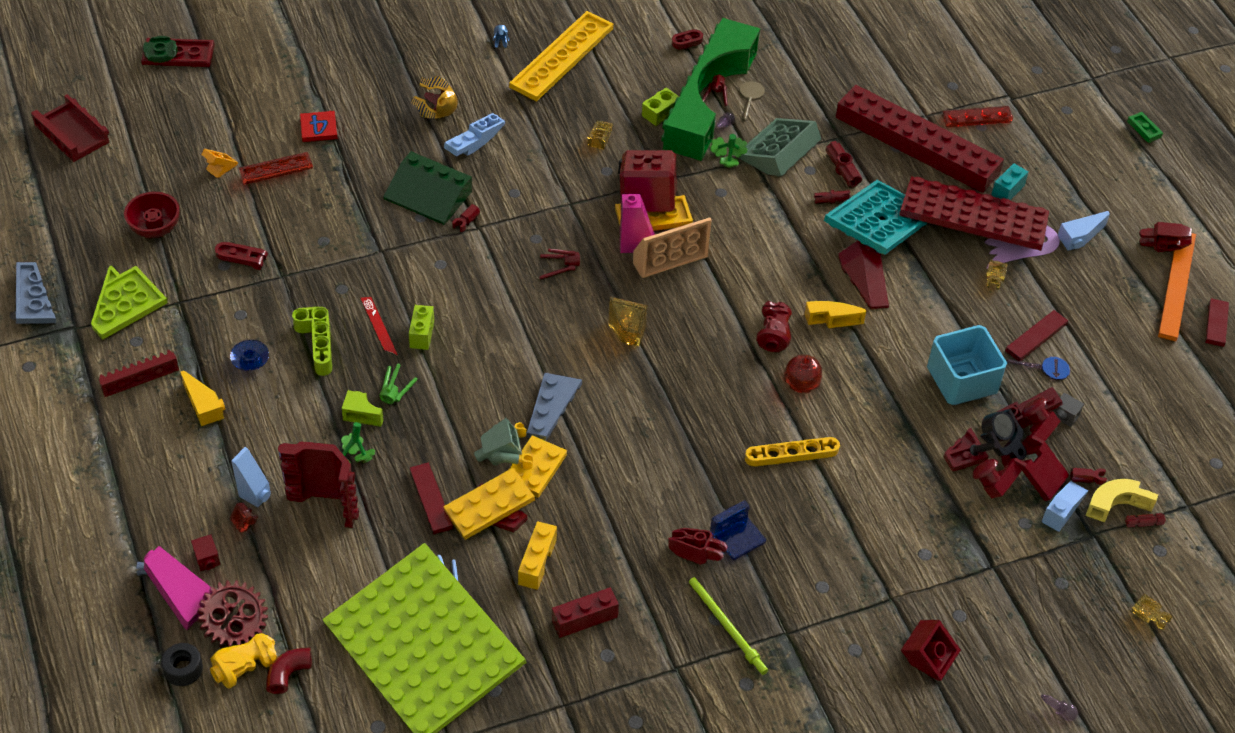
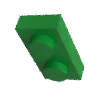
M1143 112L1128 117L1127 122L1148 143L1162 138L1163 132Z

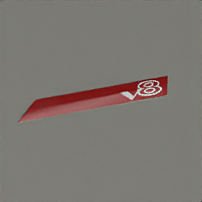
M361 298L383 349L398 355L372 298Z

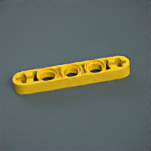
M825 437L752 446L746 450L745 462L750 466L756 467L834 457L839 452L840 442L836 438ZM812 446L817 451L809 452L806 448ZM795 449L798 453L792 455L787 450ZM775 451L778 453V456L771 457L768 453Z

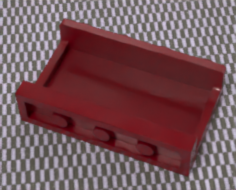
M66 94L64 96L65 103L44 115L38 110L31 112L34 126L75 162L110 143L108 138L109 131L94 116L92 117L86 108H82L75 98L72 99Z

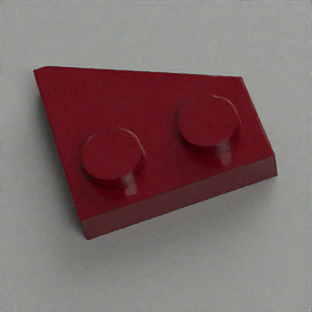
M969 428L966 434L961 439L959 438L954 443V446L944 453V459L952 472L980 464L989 458L986 451L978 453L977 456L971 454V445L981 444L972 428Z

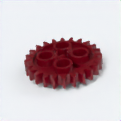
M227 580L224 587L219 582L217 590L214 587H210V594L205 592L203 596L205 600H200L199 605L203 608H198L197 611L201 615L198 617L197 622L203 623L200 626V630L207 629L204 637L206 638L211 635L213 637L211 643L218 640L219 647L221 648L224 643H227V647H231L232 644H235V646L241 643L245 644L256 634H261V629H265L267 625L263 621L268 619V615L264 614L267 612L268 607H262L265 599H258L261 593H252L254 586L246 589V582L239 586L238 580L235 581L234 585H231L229 580ZM231 597L235 600V603H228L225 598ZM244 600L237 614L231 618L225 629H221V626L227 621L229 614H232L239 602ZM249 609L253 615L247 616L243 613V610ZM218 613L223 619L216 620L212 615ZM230 626H238L240 632H233Z

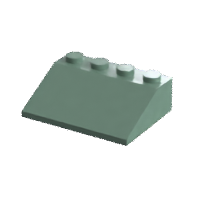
M776 118L746 145L747 153L741 154L739 159L768 175L782 176L821 140L816 121Z

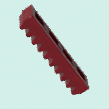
M167 350V355L160 353L159 358L153 355L152 360L145 358V363L137 361V366L131 363L130 368L123 366L122 371L115 369L114 374L107 372L106 377L101 374L98 380L104 397H108L179 371L174 352Z

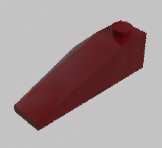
M858 240L838 254L841 269L851 278V283L859 289L861 297L870 309L889 308L881 253H878L868 245L862 244Z

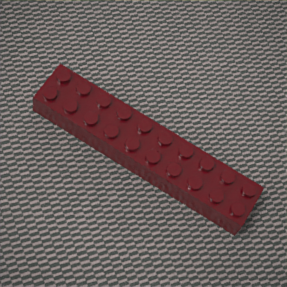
M855 85L837 104L835 118L981 193H984L1000 175L1004 161L1003 158L858 85Z

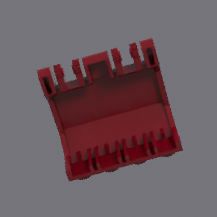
M303 441L297 444H280L278 446L280 461H282L281 470L283 482L286 485L285 493L287 500L304 502L310 497L339 499L342 506H344L343 518H346L345 527L353 528L354 520H358L359 508H357L358 497L355 496V472H352L351 463L336 445Z

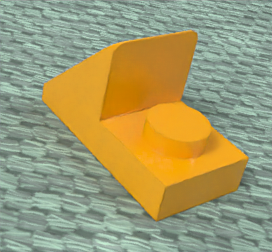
M204 148L201 154L207 159L206 162L209 163L206 170L216 178H219L238 164L237 161L225 153Z

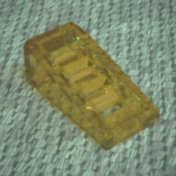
M597 120L588 136V146L605 149L613 124Z

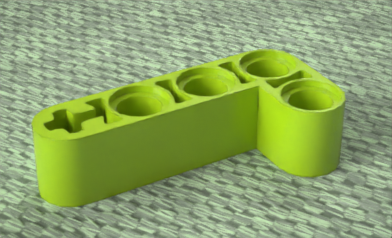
M308 307L294 310L292 313L294 330L298 333H312L315 372L320 376L330 374L332 371V354L328 310L324 307Z

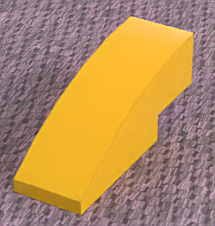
M811 301L806 302L804 315L808 325L826 323L828 328L864 324L866 310L840 302Z

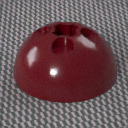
M163 192L140 194L130 200L124 210V218L129 228L137 235L151 239L160 238L170 233L176 226L180 215L177 200Z

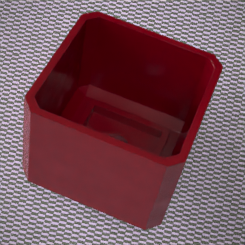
M627 150L622 155L620 169L621 201L622 194H640L647 212H671L675 210L677 190L676 154L672 150Z

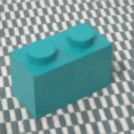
M1014 163L995 181L991 195L996 198L1011 200L1025 186L1029 171Z

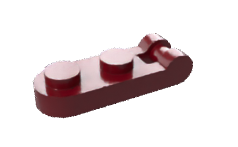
M221 242L215 246V254L218 259L252 266L256 270L262 268L263 261L268 256L267 251L230 242Z

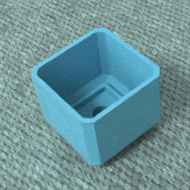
M977 325L936 336L933 341L927 368L947 403L956 405L997 394L1007 362L986 327Z

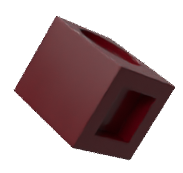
M211 534L191 540L200 572L221 565Z

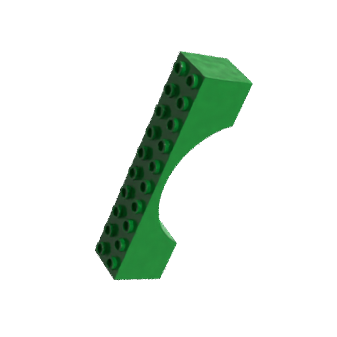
M722 18L720 23L716 24L714 34L710 35L709 44L705 45L703 55L700 54L698 64L694 65L692 75L688 76L686 86L682 87L680 97L676 98L674 108L670 109L668 119H665L662 129H664V133L661 139L663 150H672L676 154L700 161L703 160L714 138L716 113L706 106L700 94L712 83V78L715 75L720 74L723 77L747 74L757 55L760 28Z

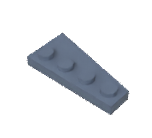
M16 262V324L56 323V318L36 262Z
M544 373L528 427L527 438H531L533 435L544 441L548 439L557 425L558 419L564 414L568 403L574 398L577 389H580L582 385L581 379Z

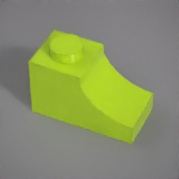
M347 391L342 406L343 421L381 427L383 423L382 408L370 404L367 400V393Z

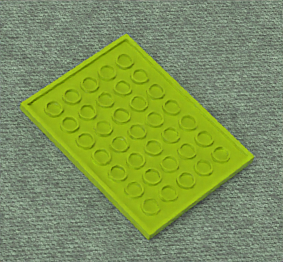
M425 543L322 619L412 733H438L527 663L521 653Z

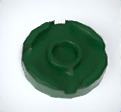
M167 36L152 37L149 42L146 41L143 45L145 58L155 63L167 62L173 59L178 51L176 42Z

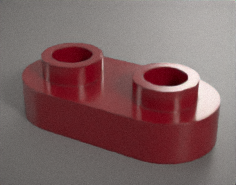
M697 29L677 33L672 37V46L678 50L696 46L703 42V33Z

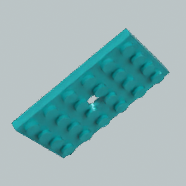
M879 180L874 181L830 211L824 218V222L828 223L831 227L841 230L847 236L859 240L862 244L868 245L884 255L927 224V222L900 216L905 194ZM883 216L886 220H880L879 218Z

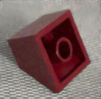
M920 620L901 649V652L911 666L938 681L943 679L961 651L940 620Z

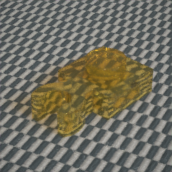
M990 260L986 274L988 278L987 287L994 283L997 285L996 289H1000L1001 282H1004L1007 263Z
M1146 594L1137 601L1131 610L1147 623L1151 620L1155 621L1156 626L1162 630L1166 626L1162 619L1168 623L1172 619L1171 614L1161 612L1162 606Z

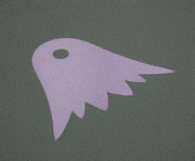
M1047 226L1045 236L1048 238V241L1043 243L1041 251L989 238L985 243L998 248L993 249L989 253L997 254V256L991 260L987 269L1008 261L1051 253L1059 245L1060 239L1058 234L1051 227Z

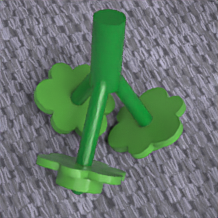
M730 134L728 143H725L721 137L711 141L710 151L715 153L716 157L725 156L727 154L726 148H729L728 156L720 158V164L725 167L732 168L738 166V159H733L732 156L739 158L741 154L747 153V142L742 141L741 138H736L735 134Z
M355 422L353 423L352 433L349 436H343L341 439L342 449L344 450L342 454L346 456L348 452L350 455H355L357 451H360L361 454L355 456L354 459L356 462L366 463L375 455V450H364L362 446L363 438L360 436L361 424Z

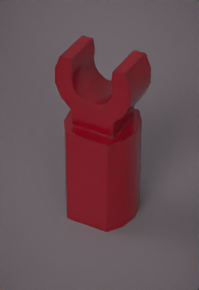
M471 204L460 215V218L453 220L452 228L461 225L460 232H464L466 225H469L480 214L479 207Z
M1071 468L1070 480L1083 483L1095 482L1098 485H1103L1106 483L1107 478L1100 476H1104L1106 470L1100 468L1093 471V469Z

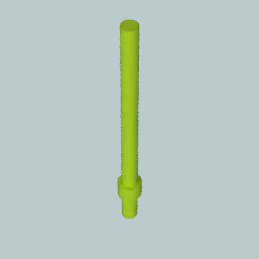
M695 577L691 578L689 584L746 654L745 658L748 662L753 664L761 675H765L768 672V668L760 660L758 652L748 645Z

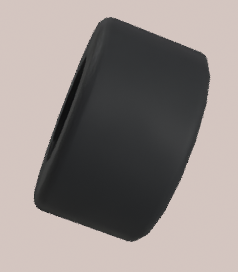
M189 643L174 644L164 652L161 659L165 678L175 686L190 685L197 681L202 674L203 664L200 652ZM180 661L190 662L185 668L179 669L174 667Z

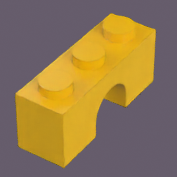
M537 521L518 570V585L536 590L539 589L544 576L547 556L551 557L557 540V526Z

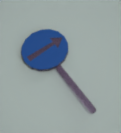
M1058 357L1046 358L1042 365L1010 359L1006 360L1007 363L1041 368L1046 376L1054 380L1066 379L1070 373V367L1067 362Z

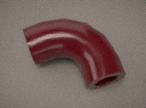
M311 647L288 650L274 660L269 667L266 679L267 692L272 694L287 692L288 679L291 673L296 670L311 669Z

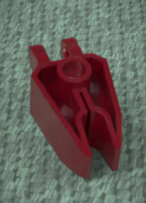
M1157 222L1154 224V228L1142 229L1139 232L1141 237L1140 245L1154 247V250L1157 252L1181 250L1192 244V229L1183 224Z
M681 528L672 531V537L668 539L669 549L677 556L700 565L706 563L708 559L721 561L723 552L728 547L725 542L713 539V534L709 530Z

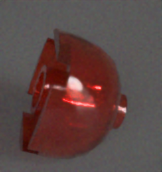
M806 354L797 355L787 363L784 371V381H787L790 385L789 387L794 391L801 393L811 392V389H817L822 382V367L813 356Z

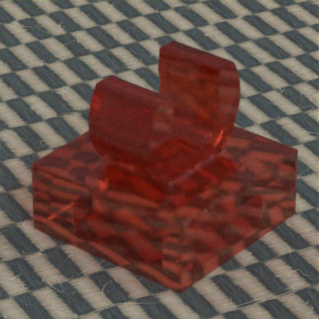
M244 502L236 504L230 520L239 532L247 531L249 525L255 524L258 518L257 515L253 516L251 513L253 509L247 508Z

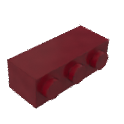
M610 587L553 607L552 623L559 638L618 618L619 603Z

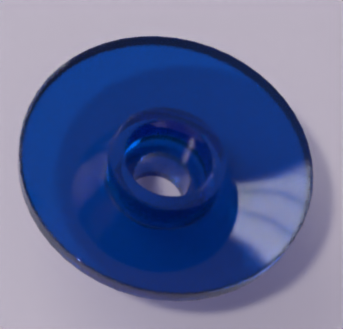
M258 340L241 341L230 352L232 364L244 371L259 369L269 358L267 346Z

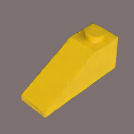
M181 371L183 385L201 426L224 419L223 410L226 409L223 400L218 399L213 390L185 371Z

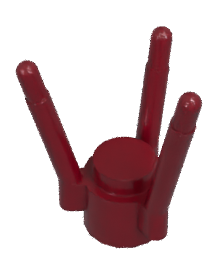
M718 74L712 78V83L708 85V89L702 98L703 102H705L711 90L714 92L723 91L724 105H728L726 80L722 75Z
M549 248L548 252L558 254H541L540 257L563 259L564 265H568V267L541 275L539 278L544 279L566 271L575 270V266H580L579 252Z

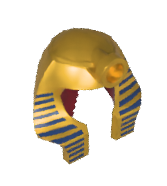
M440 76L431 79L422 77L419 84L421 87L428 90L438 88L441 94L429 92L424 94V97L435 105L434 108H430L424 99L414 96L411 104L418 108L420 116L435 119L451 115L456 110L458 104L457 96L451 86Z

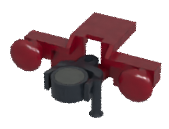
M1038 397L1030 401L1023 408L1022 416L1028 417L1033 423V426L1030 428V431L1033 433L1027 436L1022 443L1020 440L1023 437V429L1011 409L991 413L983 418L982 434L980 437L986 443L971 445L970 452L972 455L977 456L978 453L994 450L998 456H1001L1004 469L996 471L995 468L998 465V461L996 459H988L974 469L972 477L973 479H979L984 486L983 489L991 499L1002 497L1022 471L1044 501L1051 500L1069 476V473L1045 442L1061 422L1053 411L1047 412L1044 408L1047 403L1046 398ZM1009 440L1004 447H1001L999 442ZM1036 453L1038 456L1034 462L1032 459L1021 461L1025 459L1026 455Z

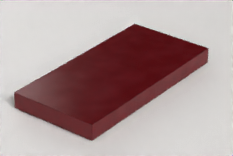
M171 39L176 42L178 49L173 59L167 62L155 63L146 59L144 52L141 59L142 65L210 67L214 40Z

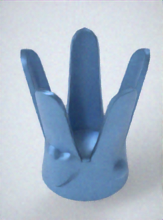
M498 25L494 28L493 41L495 38V48L498 47L500 39L503 42L504 48H507L506 37L510 41L508 30L504 25Z

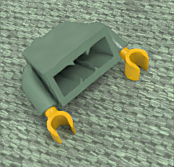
M507 418L494 425L481 436L482 448L474 452L479 462L488 458L493 465L501 463L518 464L519 462L522 463L524 469L529 470L533 467V459L529 453L522 455V457L519 456L522 454L519 438L526 436V429L523 423L519 422L513 426Z

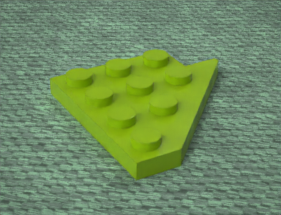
M111 265L108 268L91 322L92 329L103 340L168 303L167 298L137 266L119 274Z

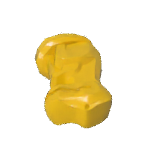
M261 633L256 634L245 644L218 650L210 658L213 666L210 668V672L217 683L222 682L229 689L236 685L238 677L247 671L255 670V660L259 659L264 667H270L277 658L274 649L275 641Z

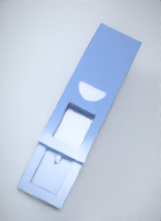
M492 113L469 124L468 131L446 141L444 148L455 156L462 153L468 156L492 139L504 126L505 121Z

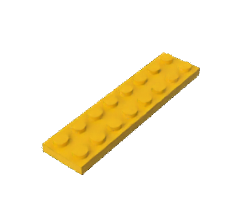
M586 11L510 81L509 88L537 102L613 30L614 24Z

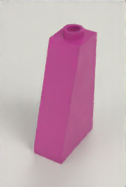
M622 194L619 238L620 253H633L643 238L655 234L641 195Z
M158 546L154 551L150 550L144 557V570L182 626L188 630L197 621L198 617L201 616L197 613L198 608H203L199 603L200 600H205L203 598L205 592L210 594V586Z

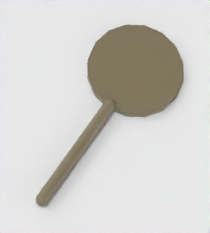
M749 81L743 83L740 87V94L748 99L743 120L747 118L751 100L760 99L765 93V89L760 83Z

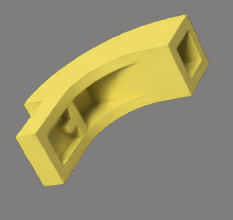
M1112 480L1101 485L1095 491L1085 516L1105 522L1110 509L1118 504H1129L1152 512L1158 494L1139 488L1140 482L1136 480Z

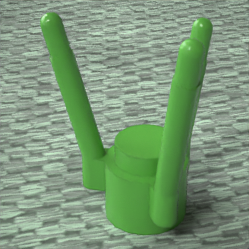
M399 363L396 365L389 384L391 366H388L382 391L379 396L387 404H393L395 401L399 402L401 397L417 381V378H414L399 393L398 387L394 385L400 368Z

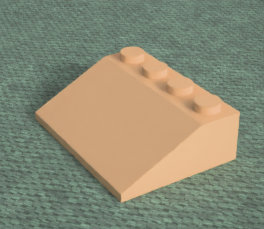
M711 218L643 238L633 252V264L640 276L645 278L707 258Z

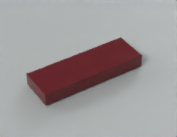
M1210 299L1205 343L1221 347L1225 346L1229 302Z

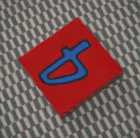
M335 111L300 114L303 142L338 139Z

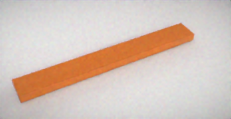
M1192 233L1191 245L1181 250H1174L1158 333L1160 338L1177 341L1196 238L1194 233Z

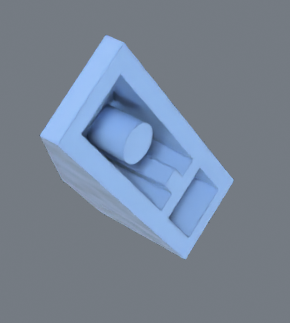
M1106 211L1061 223L1058 237L1067 250L1081 248L1106 226L1110 213Z
M244 447L232 460L238 495L252 505L259 507L270 497L269 482L248 448Z
M1070 481L1046 508L1042 523L1060 532L1086 496L1088 490Z

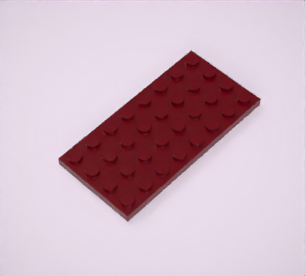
M911 176L899 215L1041 251L1049 210L1042 207L1029 206L1026 203L1012 202L1006 198H996L990 194H980L973 190L960 189L954 185H944L938 181H928L921 177Z

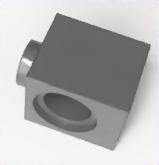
M1063 393L1060 397L1063 405L1054 409L1053 412L1062 423L1072 427L1081 415L1084 403Z

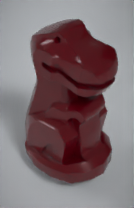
M767 301L763 305L764 329L757 333L756 341L758 346L770 352H781L789 346L791 334L788 320L791 317L792 311L788 305L783 302L774 303L772 301Z

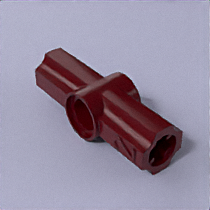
M836 141L830 142L826 146L825 151L835 165V172L844 178L848 186L856 187L862 182V176L852 163V156L844 151L840 143Z

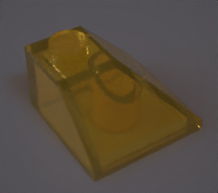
M610 297L609 326L621 342L640 346L646 329L647 305Z

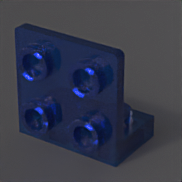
M745 500L711 519V533L715 539L727 544L726 552L733 560L766 543V538L748 518L750 505Z

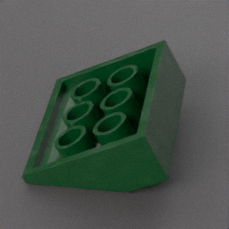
M410 151L398 167L383 199L445 225L471 194L472 176Z

